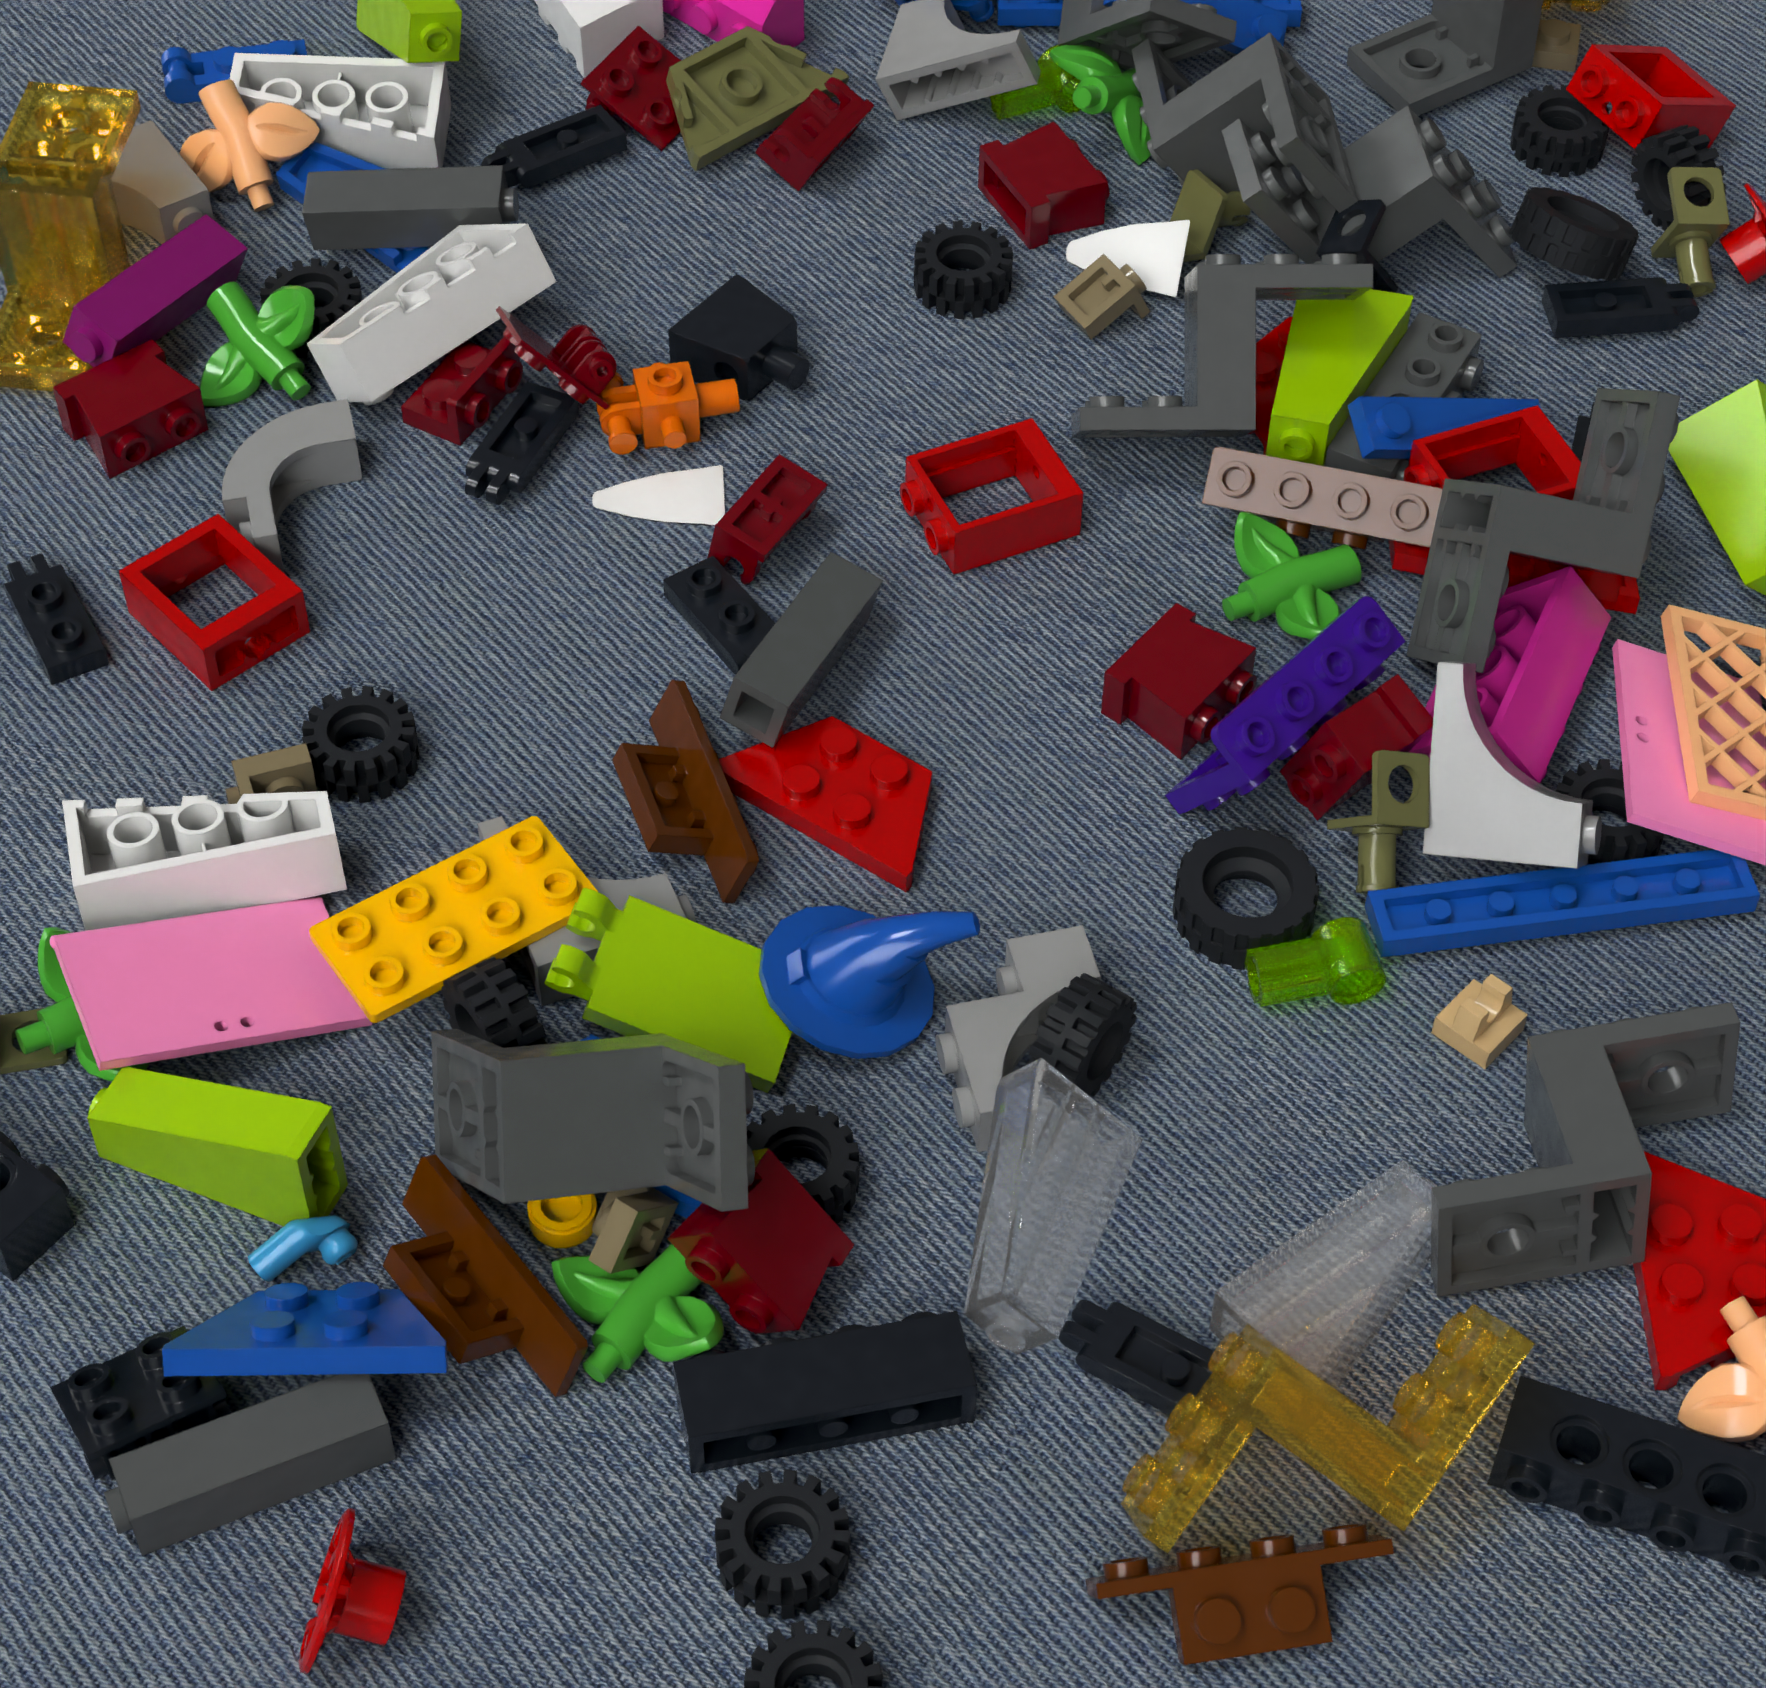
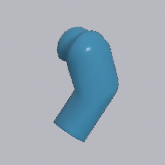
M337 1215L295 1219L288 1222L249 1254L248 1260L254 1271L263 1280L271 1282L307 1253L320 1251L325 1263L339 1265L357 1251L358 1240L348 1231L350 1224Z

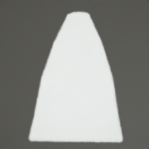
M1190 220L1133 224L1100 231L1070 241L1066 250V260L1085 270L1101 255L1105 254L1119 269L1125 264L1129 265L1145 284L1146 291L1176 297Z
M718 465L667 472L627 481L594 492L592 503L597 509L630 517L661 522L716 525L725 515L723 466Z

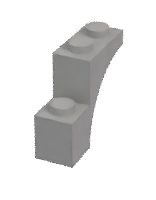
M1083 925L1006 939L1005 967L996 969L999 996L946 1006L945 1033L936 1035L938 1061L943 1074H954L958 1087L952 1089L955 1116L960 1128L970 1127L978 1152L1004 1147L1007 1111L1003 1095L1005 1086L1018 1062L1030 1050L1031 1045L1037 1041L1038 1036L1035 1034L1040 1024H1044L1047 1018L1046 1012L1051 1004L1055 1005L1058 1001V994L1064 987L1069 988L1070 981L1076 976L1080 978L1081 974L1084 973L1101 981V975Z

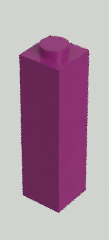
M205 214L74 305L63 343L79 359L95 367L151 339L156 342L207 305L208 298L217 288L228 282H236L248 248Z

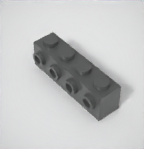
M1419 312L1363 396L1462 398L1464 390L1472 392L1475 389L1483 371L1484 360L1477 358L1482 334ZM1349 415L1327 447L1324 466L1404 481V471L1408 467L1410 459H1362Z

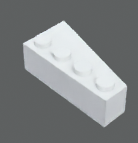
M534 0L538 5L539 16L546 25L551 24L558 34L559 44L566 54L572 53L576 59L577 69L583 78L591 73L638 25L657 41L664 38L663 0Z

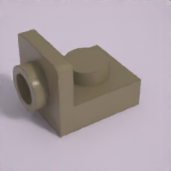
M1558 19L1540 20L1532 67L1575 72L1581 24L1566 23Z
M1105 254L1101 255L1053 296L1064 313L1091 340L1129 307L1141 319L1150 313L1148 306L1141 296L1147 289L1141 278L1127 264L1119 269Z
M304 743L231 761L237 786L225 789L228 804H237L243 794L317 791L307 744Z
M653 1187L607 1192L592 1226V1231L598 1239L588 1260L610 1274L651 1264L678 1202Z

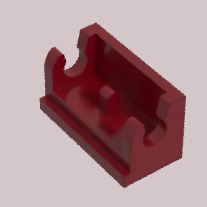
M834 77L829 78L824 85L829 92L837 96L840 104L834 103L827 94L815 88L808 98L755 151L762 160L798 192L847 142L875 106L868 99L865 101L861 99L844 82Z
M779 454L715 525L708 558L714 556L725 567L731 557H734L742 564L744 569L740 575L741 582L749 584L758 575L761 564L765 562L793 528L814 511L817 501L826 492L828 484Z

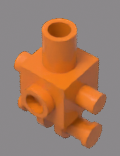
M689 361L671 364L657 362L649 367L632 369L633 385L623 386L622 376L616 372L612 380L600 393L609 404V407L605 410L596 403L601 429L606 435L610 436L608 439L610 450L620 455L628 454L637 447V434H641L644 449L664 446L675 449L682 447L685 443L701 441L700 418L740 411L738 389L734 378L695 384Z

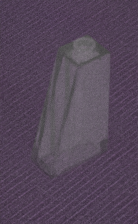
M1039 1058L1002 1077L996 1088L964 1315L985 1330L990 1341L1003 1349L1012 1351L1016 1355L1058 1339L1143 1140L1043 1058Z
M1403 1160L1215 1291L1209 1329L1248 1369L1256 1372V1378L1304 1427L1316 1420L1431 1259L1432 1187L1437 1185L1426 1177H1420Z

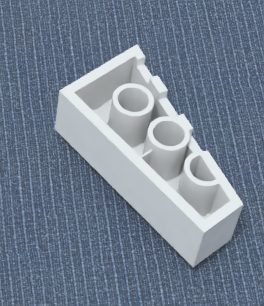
M234 53L229 80L234 81L249 113L267 102H282L301 110L317 123L321 131L316 137L315 142L385 169L443 167L451 112L446 62L407 63L402 59Z
M528 223L459 225L309 341L307 346L337 401L348 399V402H362L366 406L374 405L388 398L394 392L396 386L499 320L501 317L496 311L499 306L510 313L557 281Z
M327 791L243 794L237 804H218L215 801L209 800L208 795L183 796L181 806L146 807L144 798H117L116 808L88 809L85 800H62L72 884L85 931L293 901L347 890Z

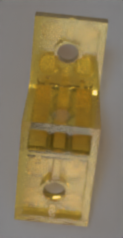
M29 81L0 144V266L7 289V295L0 309V387L53 391L54 386L93 368L87 362L79 359L63 343V339L74 305L130 267L112 177L141 110L138 91ZM50 340L58 341L53 345L45 346Z
M1472 1303L1465 1314L1462 1312L1456 1313L1444 1325L1435 1343V1348L1439 1352L1422 1375L1415 1373L1402 1385L1393 1402V1409L1397 1412L1388 1423L1247 1323L1239 1336L1231 1332L1217 1346L1208 1363V1369L1213 1373L1196 1396L1191 1393L1186 1394L1172 1410L1165 1424V1430L1170 1434L1153 1457L1149 1454L1143 1455L1132 1467L1122 1486V1491L1127 1495L1120 1504L1142 1536L1168 1553L1253 1431L1258 1428L1396 1527L1405 1531L1535 1343L1510 1325Z

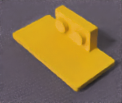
M531 816L311 926L309 932L311 941L369 1021L378 1023L441 991L444 986L443 982L459 972L491 957H496V960L499 958L503 959L565 927L582 889L587 888L597 891V889L540 818Z

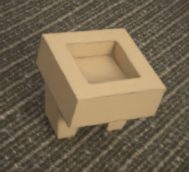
M1490 974L1483 981V984L1473 979L1435 1017L1431 1033L1483 1069H1486L1524 1030L1528 1014L1512 1004L1513 987Z

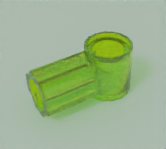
M1057 45L1047 49L1038 59L1037 64L1041 73L1037 84L989 96L992 111L999 120L1057 105L1062 111L1067 113L1081 111L1073 102V93L1080 80L1056 65L1049 55L1053 48L1058 47Z
M1342 917L1331 920L1320 926L1313 933L1312 937L1308 939L1247 949L1245 966L1248 987L1254 1003H1259L1261 1007L1328 994L1336 1003L1343 1005L1357 1004L1377 995L1386 983L1385 972L1367 927L1363 921L1354 917Z

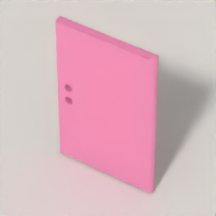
M1617 639L1612 647L1627 822L1766 866L1765 820L1689 802L1667 655ZM1697 672L1691 674L1692 681L1710 698L1719 694ZM1728 675L1734 682H1737L1741 679L1738 677ZM1752 686L1746 688L1744 691L1762 707L1761 694ZM1728 701L1719 706L1743 729L1751 724ZM1704 718L1699 720V727L1714 742L1721 745L1726 741ZM1757 732L1752 738L1766 750V737ZM1736 748L1727 753L1751 777L1759 772ZM1712 765L1706 768L1709 784L1735 789ZM1764 780L1760 785L1766 790V780Z
M322 897L66 933L50 937V945L55 951L99 1071L372 1026V1022L369 1021L311 941L310 927L329 918Z

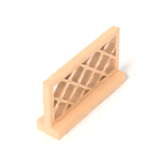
M1669 604L1660 617L1689 802L1766 821V790L1760 785V783L1766 780V750L1752 738L1757 732L1766 737V711L1744 691L1749 686H1752L1766 699V629ZM1684 631L1697 634L1711 648L1703 653L1685 636ZM1739 644L1760 650L1761 656L1759 659L1761 666L1755 664L1736 645ZM1720 656L1743 678L1734 682L1712 660ZM1697 672L1719 694L1710 698L1692 681L1691 674ZM1728 701L1751 724L1743 729L1719 706ZM1704 718L1726 741L1721 745L1714 742L1699 727V720ZM1736 748L1759 772L1751 777L1727 753ZM1712 765L1735 789L1709 784L1706 768Z

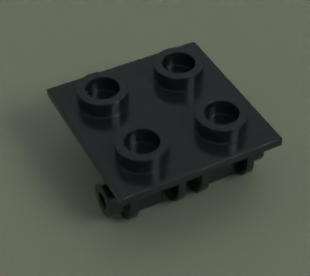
M185 1326L171 1332L151 1335L141 1341L136 1348L104 1363L84 1366L75 1371L69 1379L50 1387L84 1451V1458L94 1480H98L106 1475H109L112 1481L115 1480L109 1459L139 1448L136 1441L139 1438H142L144 1445H148L154 1442L151 1433L162 1428L166 1438L175 1435L176 1433L172 1426V1423L175 1421L180 1432L231 1414L225 1399L227 1394L216 1376L164 1377L162 1348L168 1342L188 1332Z

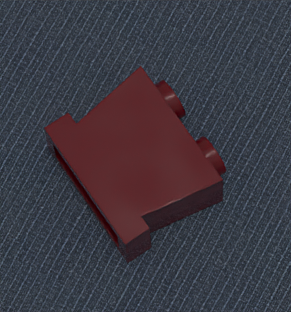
M1054 121L1004 146L999 140L980 145L978 188L1029 250L1048 244L1050 235L1104 224L1105 203L1109 198L1107 179L1103 172L1095 169L1081 153L1077 142L1069 139Z
M153 339L53 387L63 430L74 441L83 437L86 438L109 479L209 430L200 387L167 365L164 350Z
M1175 603L1105 671L1101 714L1120 725L1129 718L1181 760L1198 742L1204 744L1210 740L1212 728L1221 721V718L1233 706L1239 705L1254 691L1257 677L1253 675L1256 647L1196 624V613Z
M1399 674L1380 685L1374 692L1325 722L1279 772L1287 781L1288 788L1295 800L1307 807L1318 821L1368 784H1372V755L1375 751L1409 752L1433 728V718Z
M769 1148L753 1150L755 1177L753 1183L748 1186V1209L721 1212L702 1203L667 1239L684 1256L687 1269L697 1279L709 1284L730 1306L729 1312L740 1326L754 1332V1334L796 1331L800 1329L827 1267L841 1266L852 1250L854 1243Z

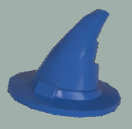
M840 905L806 907L782 919L763 944L759 978L769 1006L790 1031L820 1050L854 1059L887 1057L913 1044L933 1015L935 986L925 962L928 953L945 945L979 935V919L974 912L933 911L876 917L873 914Z

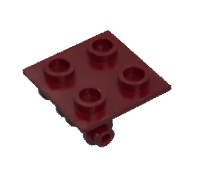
M638 25L582 80L581 85L590 92L587 97L585 110L601 105L611 117L616 113L659 150L663 151L681 132L666 83L669 67L681 60Z
M499 306L496 309L507 326L503 335L516 346L514 352L522 360L539 372L546 366L560 379L558 385L579 403L585 405L589 399H592L607 410L609 404L600 393L614 377L617 365L614 357L609 353L591 327L583 324L571 327L556 346L553 347Z

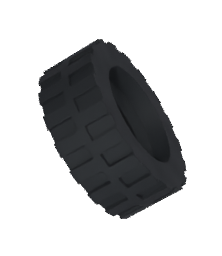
M1532 187L1531 190H1527L1510 229L1511 238L1519 243L1520 247L1534 254L1535 257L1547 261L1560 269L1562 268L1571 273L1598 280H1613L1614 278L1619 279L1639 238L1638 230L1634 229L1633 225L1619 214L1584 197L1547 187Z
M1235 827V830L1230 831L1221 829L1212 832V836L1206 839L1200 838L1193 843V849L1190 852H1185L1181 858L1180 869L1177 870L1173 919L1178 922L1177 931L1181 938L1185 937L1190 943L1189 947L1197 954L1202 953L1207 956L1208 961L1218 965L1220 963L1231 965L1233 969L1244 970V967H1256V970L1268 968L1269 964L1275 962L1281 964L1290 959V954L1294 951L1299 952L1305 945L1306 936L1311 935L1319 896V885H1316L1318 874L1315 866L1311 867L1309 864V857L1302 849L1298 850L1292 845L1293 842L1283 836L1281 838L1272 835L1271 831L1260 828L1259 831L1248 830L1247 827ZM1226 880H1254L1267 885L1275 891L1277 905L1274 911L1266 916H1236L1220 909L1216 905L1214 900L1215 888L1220 882Z

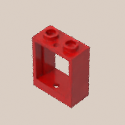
M1592 44L1566 87V90L1634 149L1638 144L1643 143L1642 140L1647 137L1683 125H1688V128L1692 126L1698 128L1699 136L1706 134L1710 139L1707 148L1710 149L1736 107L1734 103L1667 47ZM1609 102L1612 104L1610 114L1606 111V106Z
M1537 405L1413 440L1409 465L1404 471V481L1443 489L1445 478L1457 480L1516 463L1537 493L1573 500L1581 462Z
M1033 418L906 457L905 482L900 484L902 504L909 516H916L924 528L925 538L931 552L934 555L941 554L953 575L1080 535L1083 491ZM1016 476L1033 502L959 525L942 498Z
M219 514L187 530L182 535L119 570L128 612L211 691L310 633L303 590ZM225 564L258 596L200 629L167 597Z

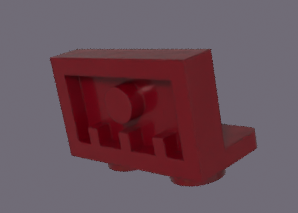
M505 336L492 350L470 341H465L457 346L401 406L403 423L461 446L476 428L482 427L487 422L491 411L499 402L518 387L523 375V365L520 362V357L514 352L516 346Z

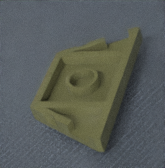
M747 26L670 66L666 83L690 165L697 171L780 126L808 98L815 88L827 94L829 98L834 97L835 95L828 91L824 83L829 78L834 77L847 85L849 76L845 71L838 68L834 69L832 75L805 63L806 53L789 45L778 44L770 36Z

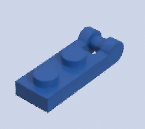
M277 40L269 44L238 48L228 46L214 51L190 53L182 47L168 48L161 56L162 71L165 76V94L170 101L175 103L200 102L201 99L198 92L201 89L215 82L230 79L234 53L307 55L305 40Z

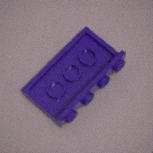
M1364 596L1352 603L1212 728L1211 740L1217 749L1165 794V797L1179 815L1200 805H1203L1207 811H1211L1229 799L1236 791L1240 796H1243L1255 789L1270 776L1271 773L1267 767L1277 758L1279 761L1287 758L1310 739L1306 732L1315 723L1317 726L1324 724L1348 705L1344 697L1353 689L1355 691L1361 690L1385 671L1381 663L1406 641L1376 600L1370 596Z

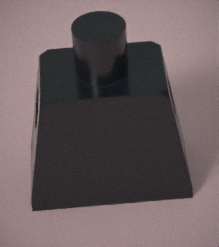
M737 274L668 330L670 364L689 361L693 380L696 383L734 378L737 384L739 399L741 400L753 399L773 381L791 390H796L803 384L809 372V361L799 356L797 352V322L794 316Z

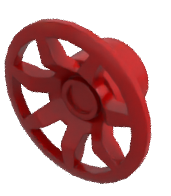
M1746 183L1743 186L1754 208L1753 218L1720 238L1719 241L1749 285L1766 274V203L1754 187Z
M348 1508L342 1514L332 1536L312 1599V1603L318 1604L316 1610L317 1617L307 1622L299 1656L300 1673L308 1674L324 1637L331 1633L385 1646L392 1632L405 1586L406 1571L354 1558L349 1547L355 1521V1509Z

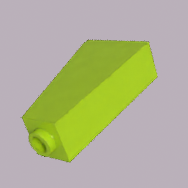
M357 0L356 26L358 30L405 62L459 61L462 11L455 0Z
M1370 289L1355 300H1296L1271 414L1266 450L1267 456L1321 466L1325 464L1327 447L1350 415L1347 405L1357 397L1363 396L1408 330L1413 301L1412 295Z
M1756 379L1679 422L1677 433L1669 444L1668 451L1745 586L1766 596V384Z
M122 1067L109 1087L102 1088L95 1095L89 1108L87 1120L99 1157L281 1226H285L288 1222L295 1219L329 1216L348 1186L332 1106L318 1101L137 1068Z

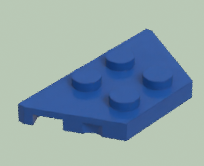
M370 1282L348 1283L340 1286L337 1290H308L305 1285L299 1283L273 1285L265 1291L255 1292L168 1342L162 1348L164 1377L447 1373L448 1370L446 1340L400 1289H379L376 1284Z

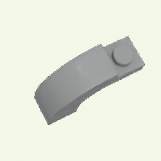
M348 399L307 406L270 421L243 442L232 456L226 468L222 483V501L226 521L283 573L284 567L277 527L279 518L285 508L294 499L310 490L328 485L362 480L356 436Z

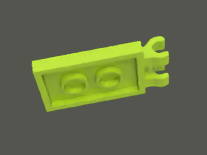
M583 888L577 903L575 902L565 928L577 935L601 941L594 961L582 950L561 944L556 958L552 961L544 984L556 991L572 994L587 1000L582 1018L622 1035L637 1036L662 1033L745 1064V1072L751 1080L752 1087L768 1093L775 1084L792 1031L768 1004L759 978L762 949L630 895L621 911L605 895Z

